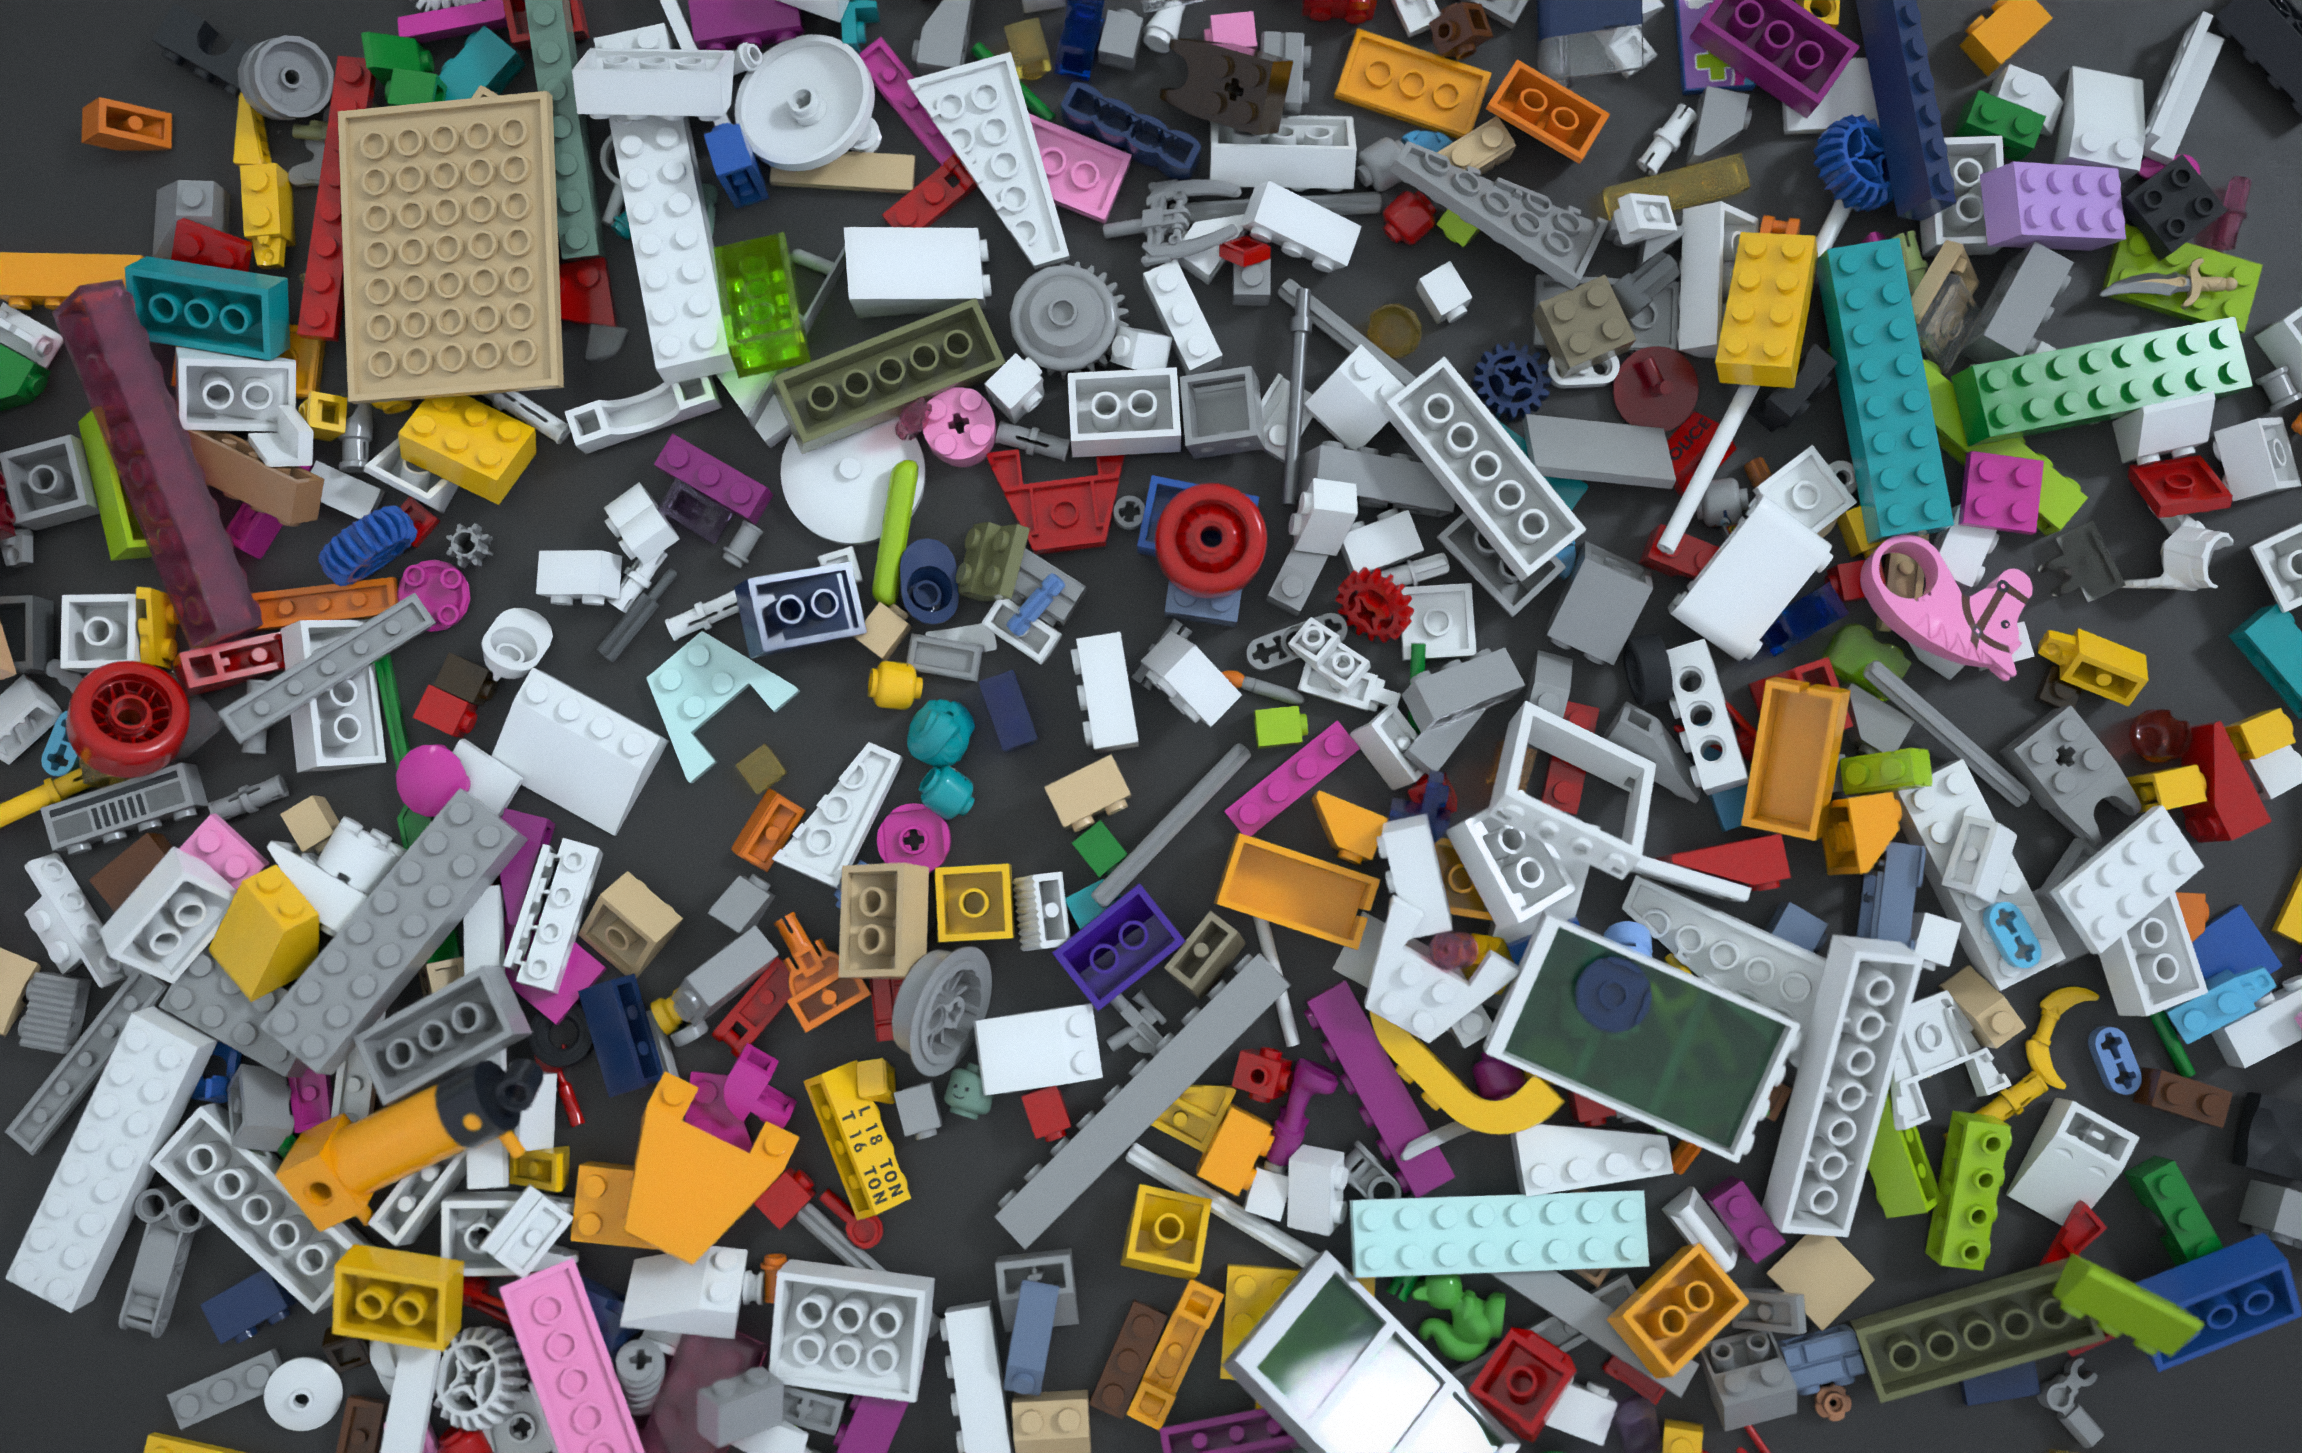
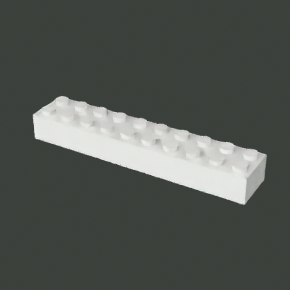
M664 23L594 38L595 48L675 49ZM612 115L609 117L656 370L666 385L737 370L738 366L689 118L685 116L683 119L670 121L664 120L662 116L648 115L645 119L630 120L626 118V115Z

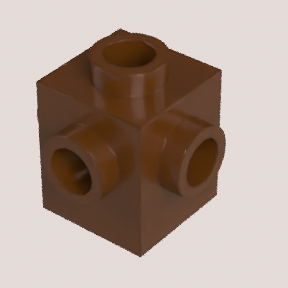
M1460 2L1451 4L1440 11L1439 17L1429 22L1433 34L1432 41L1440 56L1456 57L1457 60L1472 56L1477 52L1476 47L1493 37L1483 6L1479 3Z

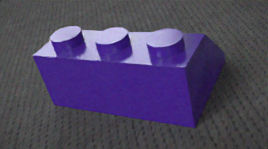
M1138 883L1055 949L1052 954L1099 1011L1186 941L1142 885Z

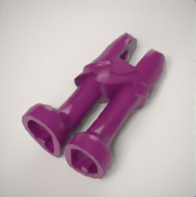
M1304 1058L1298 1059L1287 1105L1279 1106V1116L1275 1120V1126L1271 1131L1274 1140L1266 1154L1267 1159L1271 1163L1283 1167L1289 1165V1158L1298 1150L1305 1135L1304 1130L1310 1120L1305 1118L1304 1114L1309 1100L1313 1094L1326 1095L1332 1094L1338 1085V1074L1315 1061Z

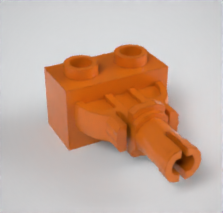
M792 912L785 916L793 930L792 934L782 918L776 921L774 926L778 929L799 968H796L790 957L783 960L790 972L788 986L792 998L787 1001L807 1033L869 997L871 992L863 978H838L839 954L828 950L821 938L815 941L821 952V955H818L815 947L799 923L795 912Z

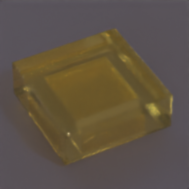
M763 744L736 764V767L757 795L788 774L767 744Z

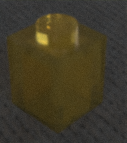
M1039 17L1004 26L1008 49L1012 54L1018 79L1033 80L1042 77L1045 72L1051 71L1050 57Z

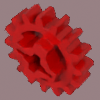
M1363 567L1359 573L1353 570L1338 587L1337 590L1340 593L1335 598V601L1343 604L1338 613L1348 616L1347 626L1354 624L1357 627L1356 634L1358 636L1366 632L1368 633L1369 641L1373 642L1379 636L1380 640L1386 643L1390 637L1396 640L1412 622L1410 617L1414 613V609L1407 606L1412 597L1403 595L1401 592L1405 587L1404 584L1395 585L1393 583L1394 575L1392 574L1386 578L1382 577L1379 568H1376L1372 574L1367 567Z

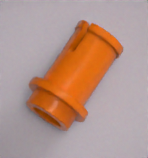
M767 1254L764 1256V1262L760 1264V1268L764 1269L765 1272L763 1301L766 1303H775L777 1272L787 1262V1255Z

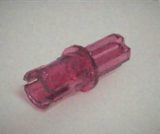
M2234 176L2230 180L2223 204L2228 211L2219 217L2216 232L2211 243L2215 248L2222 250H2234L2236 248L2240 226L2248 215L2244 210L2252 185L2250 178Z
M917 397L914 403L904 407L901 411L899 421L895 426L896 435L901 440L905 441L909 435V441H912L919 432L926 428L929 420L928 416L932 412V405L925 403L924 397Z

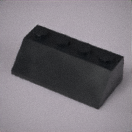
M2231 0L2215 15L2219 20L2217 23L2218 28L2226 37L2230 39L2235 37L2244 46L2241 49L2243 55L2251 63L2256 65L2259 62L2268 72L2266 74L2267 80L2277 90L2284 89L2293 98L2290 102L2294 109L2302 115V12L2290 0Z

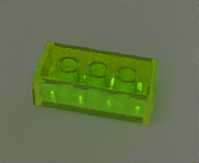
M785 232L714 247L727 345L738 378L810 363L811 358L795 265Z

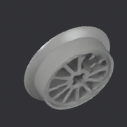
M962 947L953 952L945 950L929 952L913 966L899 990L892 1016L893 1037L897 1046L910 1054L916 1069L926 1076H938L953 1068L965 1056L976 1039L973 1021L982 1020L986 1017L991 997L992 973L989 961L980 949L976 947Z

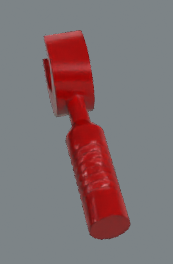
M562 1044V1049L567 1048V1045ZM535 1055V1062L541 1067L543 1072L557 1073L559 1082L557 1090L571 1128L585 1123L573 1087L564 1077L562 1070L565 1068L547 1065Z

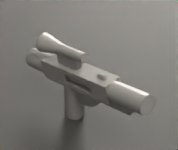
M1143 989L1132 998V1000L1144 1007L1140 1012L1122 994H1119L1109 1003L1130 1025L1106 1039L1108 1045L1115 1052L1128 1043L1136 1051L1151 1053L1155 1057L1159 1053L1155 1046L1164 1037L1152 1025L1156 1021L1164 1025L1168 1020L1152 1005Z

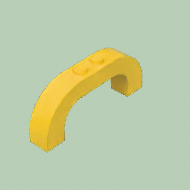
M1370 1011L1372 1025L1379 1042L1398 1064L1395 1067L1396 1072L1409 1084L1415 1081L1424 1090L1421 1097L1434 1110L1437 1111L1441 1107L1454 1120L1470 1129L1489 1134H1510L1524 1131L1547 1120L1566 1102L1543 1078L1534 1075L1516 1094L1507 1099L1491 1101L1481 1098L1473 1093L1417 1036Z

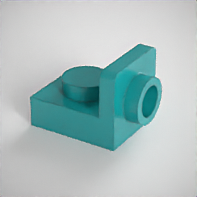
M850 0L841 19L842 43L848 44L858 54L861 52L860 44H866L865 23L880 21L876 1Z

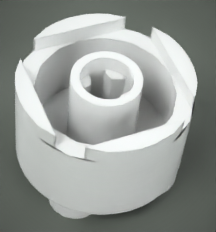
M344 816L321 852L316 864L336 878L339 875L349 881L348 885L371 894L406 853L407 849L391 842L392 838L377 829L372 828L370 833L362 830L363 825Z

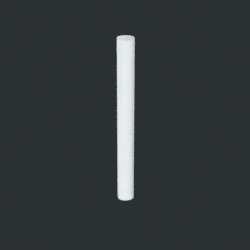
M1253 916L1262 955L1283 976L1269 921ZM1286 990L1275 1001L1286 1047H1291L1301 1043Z

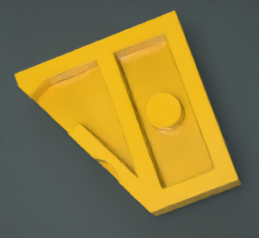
M1191 1085L1151 1126L1205 1153L1237 1088L1232 1087V1085Z

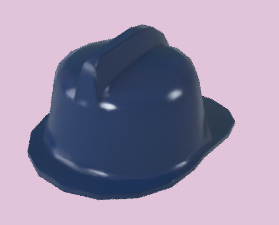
M929 538L916 540L905 549L900 562L901 596L905 609L918 621L932 625L943 623L951 618L958 608L959 601L958 583H956L957 566L954 555L946 545L938 540Z

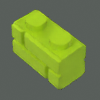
M1907 748L1841 758L1840 760L1845 795L1867 796L1930 787L1933 783L1928 749Z

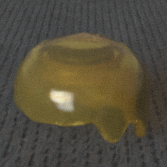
M1384 304L1371 313L1367 331L1368 340L1392 359H1402L1417 349L1421 341L1422 324L1415 311L1403 304Z

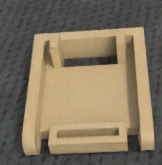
M1949 240L1944 242L1911 297L1919 341L1923 349L1928 352L1939 350L1980 283L1963 244ZM1950 271H1954L1956 274L1952 281L1948 275Z

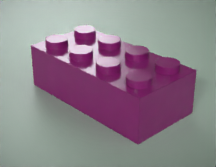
M1714 0L1689 37L1806 119L1817 108L1860 47L1793 0Z

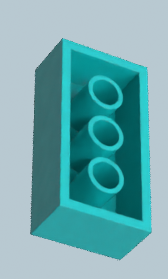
M149 256L125 267L129 335L131 339L264 360H273L290 349L288 278Z

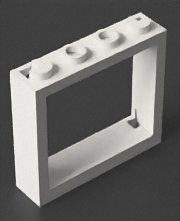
M1525 701L1508 723L1488 816L1622 880L1640 861L1642 856L1656 763ZM1527 743L1630 792L1622 840L1517 791Z

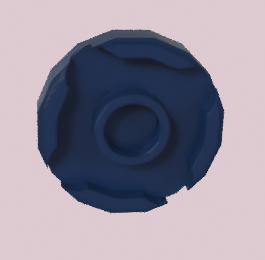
M1608 957L1597 959L1584 968L1576 981L1574 997L1577 1010L1585 1022L1597 1030L1618 1033L1628 1031L1643 1021L1650 1010L1652 991L1649 981L1640 967L1627 959Z

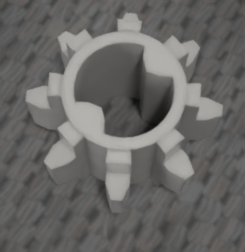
M476 523L471 528L468 527V529L461 524H457V532L453 536H446L451 541V547H448L449 550L446 554L450 557L458 558L457 565L462 568H466L471 563L481 568L482 559L486 556H493V553L488 550V545H490L493 537L488 534H482V527ZM469 539L475 543V547L470 553L464 548L465 543Z

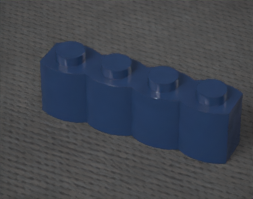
M1081 82L1071 83L1061 103L1062 120L1069 128L1084 135H1094L1099 142L1118 150L1126 151L1132 155L1133 160L1140 164L1157 166L1164 175L1173 180L1184 181L1191 179L1201 158V145L1193 136L1183 131L1169 130L1162 121L1153 116L1136 114L1125 102L1114 98H1104L1097 89Z

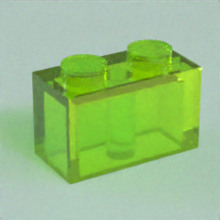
M1847 624L1838 628L1820 659L1829 657L1835 676L1844 682L1857 685L1881 701L1890 700L1863 677L1866 665L1874 660H1879L1902 680L1912 662L1903 657L1904 652L1900 648L1890 643L1883 645L1872 638L1873 633L1868 628L1860 624Z

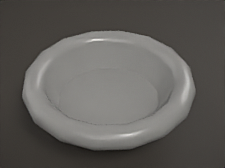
M1071 265L1046 267L1028 277L1016 292L1009 314L1012 336L1022 353L1040 367L1059 372L1082 369L1098 360L1113 342L1118 324L1116 302L1106 284L1090 271Z

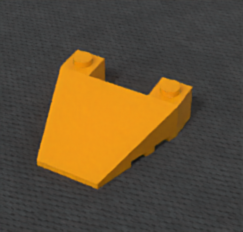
M665 1071L642 1115L624 1233L693 1266L779 1178L800 1137L766 1121L749 1153L682 1121L698 1087Z

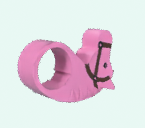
M1914 535L1894 536L1883 542L1865 560L1860 574L1862 591L1873 611L1895 633L1913 645L1941 658L1963 665L1986 667L2002 681L2006 682L2010 677L2016 676L2017 672L2012 654L2022 644L2018 639L2017 621L2033 590L2031 580L2024 572L2018 569L2006 570L1990 582L1986 589L1979 591L1973 596L1966 597L1959 589L1938 550L1923 538ZM1888 553L1905 554L1920 565L1925 575L1926 587L1923 596L1917 598L1918 601L1899 597L1887 589L1879 573V563L1882 555Z

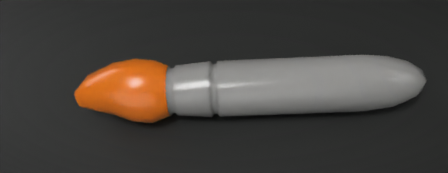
M1228 670L1221 672L1236 689L1242 688L1294 705L1302 704L1305 701L1300 693L1292 689L1252 677H1245L1238 671Z

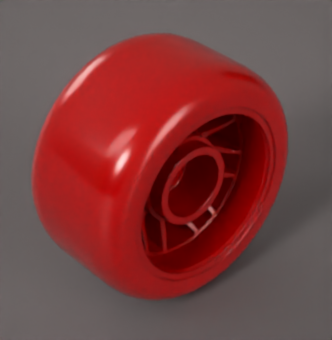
M1205 483L1183 490L1166 505L1156 526L1155 552L1163 573L1177 588L1187 594L1200 598H1221L1244 588L1259 571L1266 553L1267 530L1259 509L1244 493L1224 484ZM1213 530L1220 534L1222 542L1217 547L1210 548L1201 542V535L1205 531Z
M138 661L108 663L87 674L75 688L66 718L68 739L79 758L88 766L103 774L120 778L147 776L167 766L181 750L190 725V706L180 684L162 669ZM120 721H130V722H132L134 725H133V726L125 725V724L121 723Z

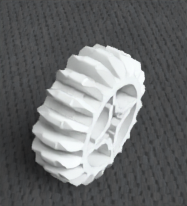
M491 1326L464 1329L463 1333H457L443 1351L444 1355L440 1357L434 1394H438V1397L433 1405L437 1408H443L440 1417L451 1420V1425L457 1428H463L467 1431L491 1429L495 1424L505 1422L506 1414H512L517 1411L514 1400L524 1398L519 1389L520 1385L529 1382L522 1377V1371L527 1366L524 1362L519 1361L522 1352L520 1348H515L514 1338L506 1336L507 1332L502 1329H494ZM483 1348L492 1359L488 1361L486 1356H481L479 1349ZM470 1396L472 1400H476L478 1408L472 1406L466 1397Z

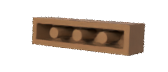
M188 430L182 471L197 478L198 483L213 486L223 491L226 497L241 500L251 505L250 508L254 511L268 513L278 518L280 524L296 527L300 526L303 522L318 520L324 478L299 466L267 467L249 442L227 431Z

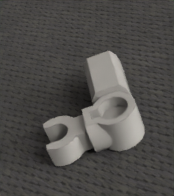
M2074 1356L2066 1361L2063 1374H2057L2052 1380L2040 1384L2041 1394L2037 1395V1399L2045 1408L2057 1411V1418L2083 1448H2090L2104 1436V1432L2080 1404L2073 1401L2074 1397L2079 1393L2078 1389L2081 1386L2087 1387L2092 1385L2098 1376L2094 1372L2087 1371L2082 1377H2079L2077 1370L2084 1363V1360L2081 1357Z

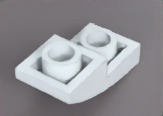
M1312 617L1307 620L1288 643L1289 647L1306 663L1347 694L1351 692L1371 668L1369 660L1341 643L1338 634Z
M783 1420V1423L730 1444L746 1453H804L809 1434Z

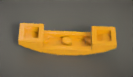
M1190 1278L1153 1351L1126 1415L1157 1430L1162 1428L1174 1403L1178 1388L1206 1329H1209L1224 1297L1223 1293Z

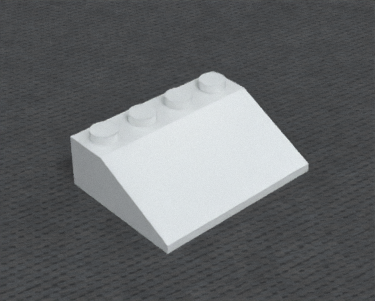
M532 667L512 703L492 757L523 777L524 781L521 785L616 836L669 740L553 676Z
M789 1259L777 1272L769 1372L782 1380L784 1385L916 1402L932 1315L935 1278Z

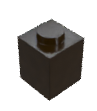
M449 652L433 686L473 704L484 706L485 702L490 701L495 695L498 682L493 680V672L489 669Z

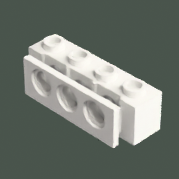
M565 838L562 839L558 855L555 854L556 852L551 846L546 844L542 846L503 966L517 971L518 966H521L516 979L517 982L555 994L559 992L603 857V853L599 848ZM554 861H559L550 890H545L552 877ZM544 895L547 896V900L539 924L536 926L534 923L539 916ZM531 931H535L536 934L527 961H522L529 947Z

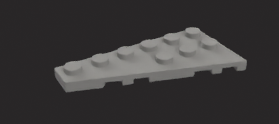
M1409 141L1406 142L1389 170L1403 182L1411 184L1428 195L1434 202L1460 216L1463 221L1477 227L1489 235L1495 242L1503 244L1521 256L1524 261L1535 265L1550 275L1556 282L1564 284L1571 290H1574L1581 281L1609 222L1600 217H1597L1595 221L1580 216V209L1570 205L1566 210L1552 205L1547 196L1498 177L1495 182L1480 176V170L1468 165L1465 170L1450 164L1447 156Z

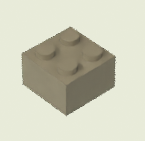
M1606 275L1579 285L1574 290L1570 289L1540 302L1532 314L1533 320L1562 379L1627 352L1636 341V337Z

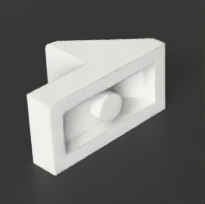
M1629 193L1618 198L1620 208L1615 210L1614 218L1622 244L1628 245L1678 231L1668 196Z

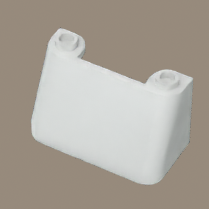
M1760 491L1748 505L1750 507L1746 513L1748 518L1745 519L1742 516L1739 519V524L1694 581L1689 582L1687 585L1689 592L1678 593L1668 606L1669 613L1737 661H1741L1744 657L1751 660L1763 645L1760 638L1816 570L1818 573H1821L1833 558V555L1829 553L1832 548L1829 542Z

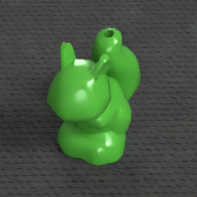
M1459 1274L1426 1275L1424 1280L1416 1282L1411 1294L1413 1300L1426 1301L1434 1308L1450 1310L1452 1324L1439 1318H1429L1424 1320L1419 1327L1421 1339L1426 1341L1430 1337H1434L1437 1347L1444 1356L1459 1362L1472 1361L1484 1353L1489 1346L1491 1338H1501L1506 1300L1505 1292L1495 1291L1484 1301L1477 1298L1472 1290L1462 1291V1282Z

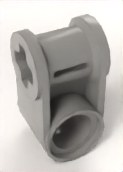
M1357 1140L1354 1143L1355 1148L1344 1159V1167L1348 1168L1347 1182L1367 1200H1375L1373 1190L1376 1184L1383 1181L1389 1182L1393 1187V1194L1390 1199H1400L1401 1189L1397 1181L1381 1166V1162ZM1361 1159H1363V1160L1351 1171V1169H1352Z

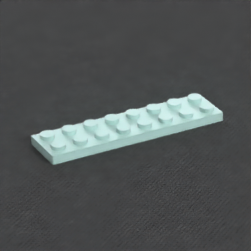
M1644 1190L1550 1193L1527 1197L1525 1194L1350 1200L1353 1277L1355 1278L1649 1266Z

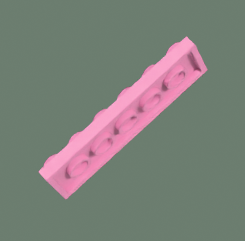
M574 1258L500 1287L501 1297L558 1453H645Z

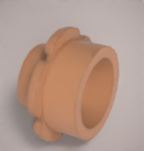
M1834 1384L1822 1386L1820 1391L1816 1392L1814 1398L1816 1412L1822 1418L1827 1417L1830 1421L1842 1420L1845 1417V1412H1849L1851 1409V1398L1849 1395H1846V1390L1842 1386H1835ZM1832 1399L1836 1400V1404L1834 1406L1830 1405V1401Z

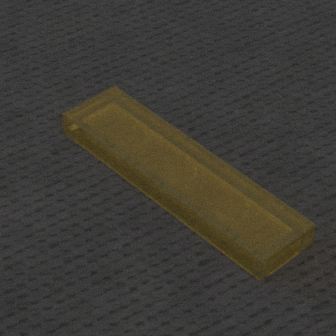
M1742 153L1606 187L1603 189L1602 195L1610 220L1615 210L1620 208L1618 198L1629 193L1668 196L1671 209L1674 210L1747 191L1751 185Z

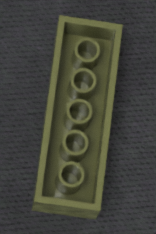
M974 298L773 376L772 389L801 454H805L926 406L927 402L934 396L955 387L971 388L986 382L1005 364V360L977 299Z
M2069 1258L1850 1320L1869 1379L1880 1404L2106 1340L2103 1330L2096 1326L2099 1320L2087 1314H2084L2083 1318L2079 1319L2060 1308L2062 1302L2052 1294Z

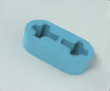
M68 711L63 712L56 720L42 754V767L52 776L61 777L80 768L83 764V761L75 753L68 739L66 730ZM57 755H64V758L69 760L68 765L60 766V763L55 761Z
M2010 902L1990 904L1983 913V923L2003 959L2008 965L2015 968L2034 967L2041 958L2042 949L2021 910ZM1998 910L2009 913L2010 917L2006 919V924L2011 932H2009L2005 925L1996 924L1995 920L2000 917ZM2014 938L2019 945L2028 946L2029 950L2025 952L2026 960L2015 957L2014 953L2019 949Z

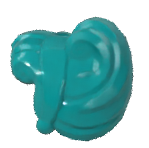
M945 699L929 700L914 715L909 725L907 746L910 754L914 758L933 767L952 766L962 759L967 750L969 738L975 729L974 718L965 706L955 700L951 702Z

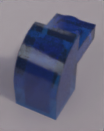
M1067 0L1064 29L1058 42L1054 74L1089 82L1103 32L1105 0Z
M1828 582L1786 606L1764 633L1762 639L1775 657L1801 643L1817 631L1843 618L1849 612L1831 583Z
M1429 771L1422 804L1393 797L1387 822L1427 814L1433 841L1436 843L1447 831L1451 810L1443 809L1446 806L1450 786L1443 785L1444 772Z

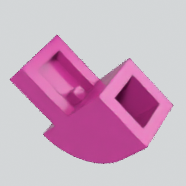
M749 1043L745 1045L724 1085L725 1102L731 1113L741 1122H744L748 1114L752 1112L764 1123L767 1121L783 1129L789 1121L797 1101L768 1085L779 1061Z

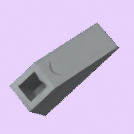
M1626 701L1606 729L1603 738L1656 763L1654 781L1671 790L1676 796L1686 798L1696 804L1702 787L1696 788L1690 772V767L1693 764L1658 718Z

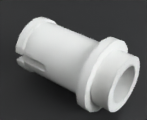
M745 42L740 44L737 50L734 51L733 76L746 70L752 72L758 69L759 64L762 62V54L755 44Z

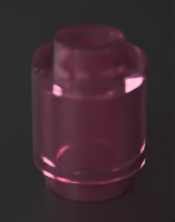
M1441 932L1432 939L1429 946V955L1432 962L1441 969H1465L1475 962L1478 955V946L1475 939L1466 932Z

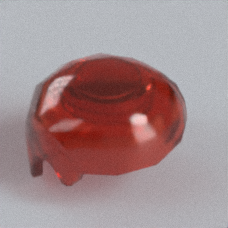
M2168 709L2145 710L2133 719L2128 734L2129 741L2135 752L2142 759L2154 763H2168L2178 759L2190 750L2193 742L2191 726L2188 721L2175 719L2171 715V710Z

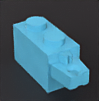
M2262 965L2237 974H2233L2229 969H2226L2205 980L2208 993L2164 1009V1012L2179 1036L2188 1045L2256 1010L2257 1008L2253 1003L2277 986L2269 972Z

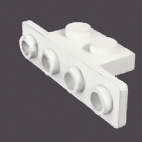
M53 853L29 861L24 867L42 897L24 914L29 920L31 928L37 933L47 949L50 959L57 965L62 975L75 971L84 962L100 988L127 979L128 977L123 971L122 962L109 957L100 933L104 925L60 855Z

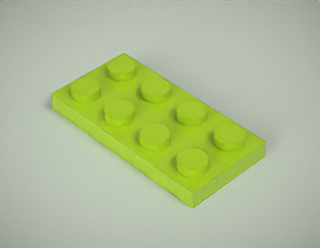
M2124 224L2126 239L2114 244L2102 291L2117 281L2145 273L2168 275L2177 272L2186 275L2188 267L2199 258L2204 260L2198 267L2201 277H2233L2237 280L2238 284L2233 291H2201L2198 299L2186 309H2182L2181 305L2187 299V292H2177L2170 296L2150 293H2127L2106 297L2197 324L2235 317L2239 334L2245 332L2263 265L2187 242L2172 254L2159 261L2152 253L2147 240L2137 227Z

